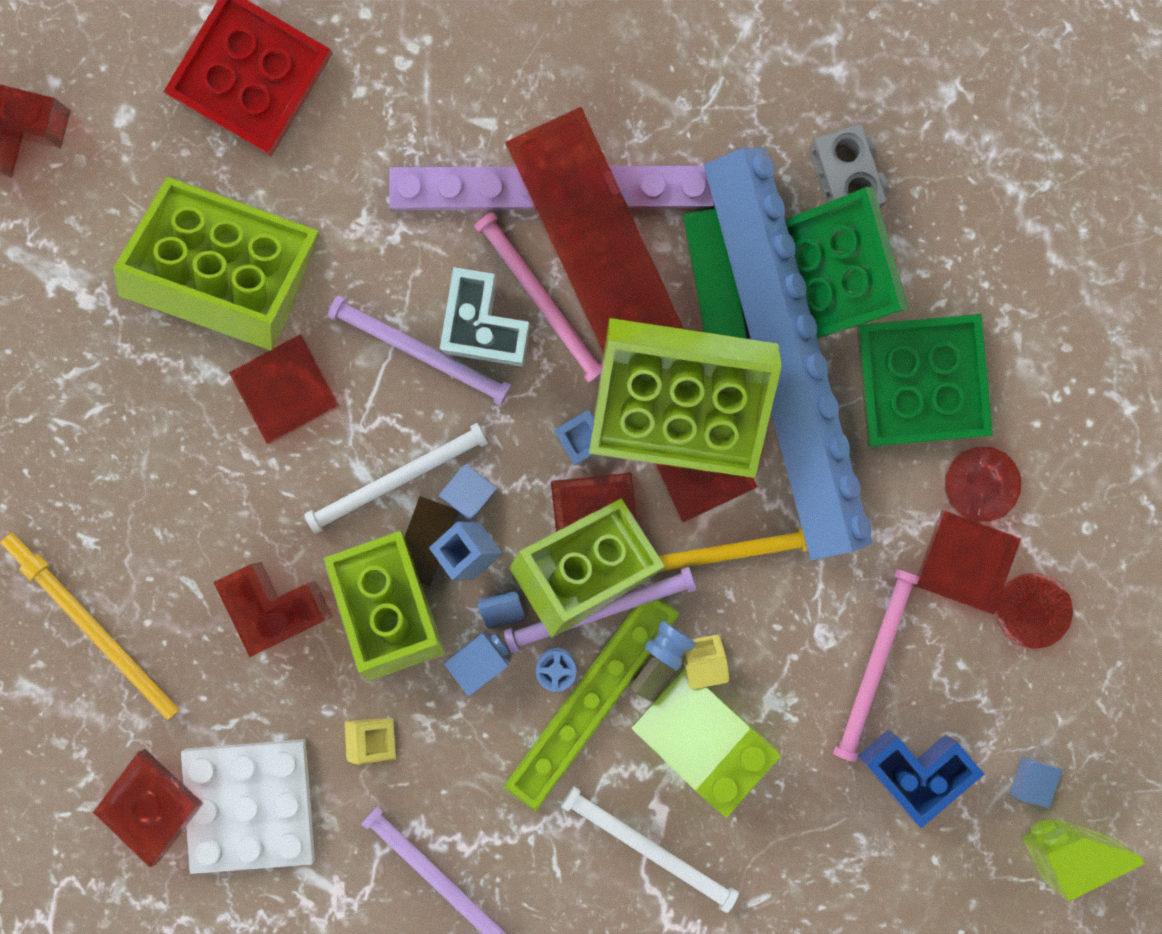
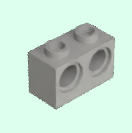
M862 124L813 140L809 146V152L826 203L848 195V186L850 184H859L863 188L874 187L880 208L887 202L885 197L889 195L887 180L882 172L877 173L873 160L876 157L875 144L872 136L869 133H864ZM837 146H847L854 154V161L847 163L839 160L836 156L835 148Z

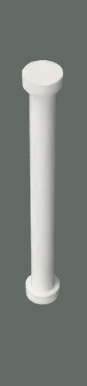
M479 424L471 425V431L319 511L314 512V510H310L304 513L311 530L317 535L324 531L323 526L477 445H480L481 448L488 445L489 443Z
M575 786L571 788L561 808L566 811L574 810L719 903V909L723 912L728 913L732 909L739 895L737 890L732 887L729 889L724 888L579 795L581 790Z

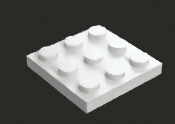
M306 739L187 748L181 751L190 874L311 865L314 863L315 853Z

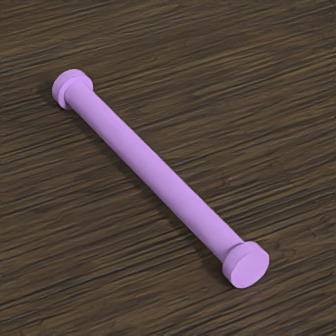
M339 295L334 299L329 308L327 317L335 321L340 318L494 398L493 403L499 406L502 405L511 388V384L503 381L501 384L346 304L345 298Z
M689 567L681 569L682 574L627 592L569 629L688 589L689 593L696 591L697 588ZM542 622L516 631L513 628L504 630L505 640L511 653L520 651V646L550 636Z
M378 805L361 822V825L366 830L370 827L482 934H506L381 815L383 810Z

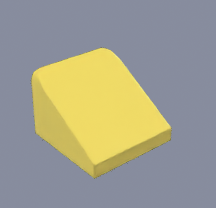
M720 635L692 639L696 642L695 647L692 651H686L683 655L689 687L691 689H698L729 682L727 659Z
M393 718L345 722L346 758L348 762L360 765L396 759Z

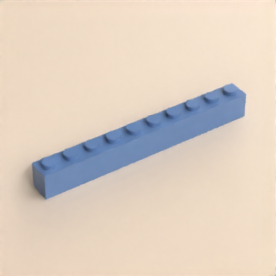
M743 147L704 164L750 337L752 340L778 343L782 367L771 415L811 560L854 552L873 544L871 539V523L864 513L860 498V483L854 475L849 458V442L842 432L838 417L839 405L837 399L832 394L827 376V361L821 354L817 340V324L814 317L810 314L805 295L806 284L799 273L795 258V243L788 233L784 218L785 206L782 198L778 195L773 177V162L767 155L766 148Z

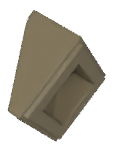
M651 654L630 682V688L635 694L653 702L673 678L676 670Z

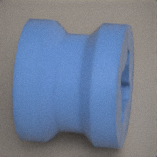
M662 620L658 626V635L655 639L649 640L644 648L663 663L678 671L682 665L681 658L686 651H692L696 642L668 622Z
M550 648L543 652L536 666L538 682L546 690L553 692L569 688L574 682L577 673L576 661L573 655L562 648Z

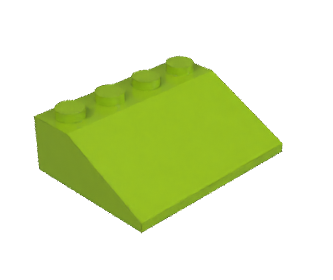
M166 177L113 267L118 296L272 351L288 320L318 239L319 231Z
M610 318L589 454L756 478L782 367L778 343Z

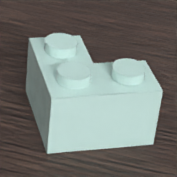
M453 267L440 350L448 355L524 367L531 327L527 321L492 316L497 286L495 274Z

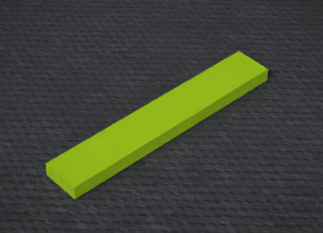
M662 599L632 608L507 779L503 788L534 811H537L651 655L644 646L649 640L656 638L659 633L658 626L662 620L672 625L680 615L677 610Z

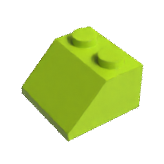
M1060 819L1039 821L1030 828V833L1022 836L1043 881L1068 902L1145 864L1142 856L1113 837Z

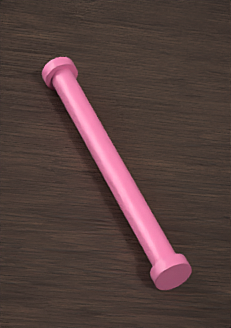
M494 212L487 214L474 225V228L478 233L483 232L585 371V380L588 383L592 382L601 375L602 363L599 364L502 232L496 223L498 218Z
M896 569L894 574L897 581L840 746L835 745L833 751L834 755L852 762L857 761L859 754L855 751L913 583L918 584L920 578Z

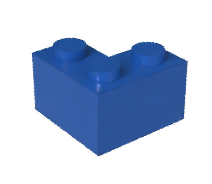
M890 730L883 733L858 755L899 806L920 828L925 826L985 775L960 744L946 734L917 759L900 738Z

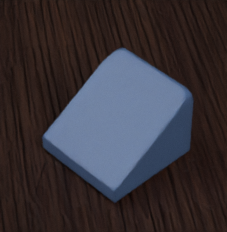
M464 464L438 496L471 521L497 488L467 464Z
M517 589L481 598L477 603L484 623L488 628L525 619L524 607L520 592Z
M1022 756L1010 795L1023 802L1050 808L1062 769Z

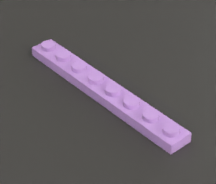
M704 166L389 167V208L391 211L713 209L714 206Z

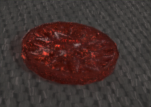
M973 447L961 452L951 461L945 474L944 491L949 504L961 516L972 521L991 522L1004 517L1016 505L1021 493V475L1016 463L1005 452L993 447Z
M1036 572L1020 574L1008 581L999 593L995 607L997 623L1004 635L1015 644L1031 649L1049 647L1061 640L1070 628L1073 617L1072 600L1064 585L1052 576Z

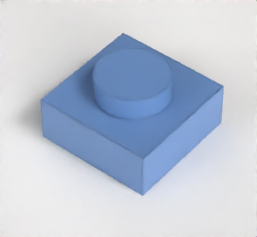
M589 409L554 430L574 466L593 455L589 454L594 418Z

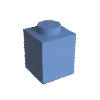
M458 521L429 547L452 580H473L477 578L503 554L480 522Z
M484 630L450 656L443 664L469 697L508 667L510 661L506 656L511 652L497 633L490 636Z

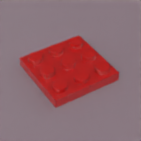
M217 0L163 92L173 100L272 157L333 52L327 46L248 0Z

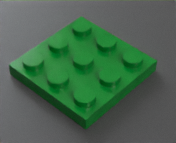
M865 187L785 219L788 233L795 243V258L799 273L806 284L805 295L810 314L814 317L817 324V339L909 309L874 187Z
M982 314L870 323L857 326L868 447L993 436Z

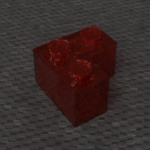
M0 84V175L13 177L22 139L61 149L71 110L53 97Z
M262 562L249 564L213 582L249 658L333 617L316 580L278 597Z

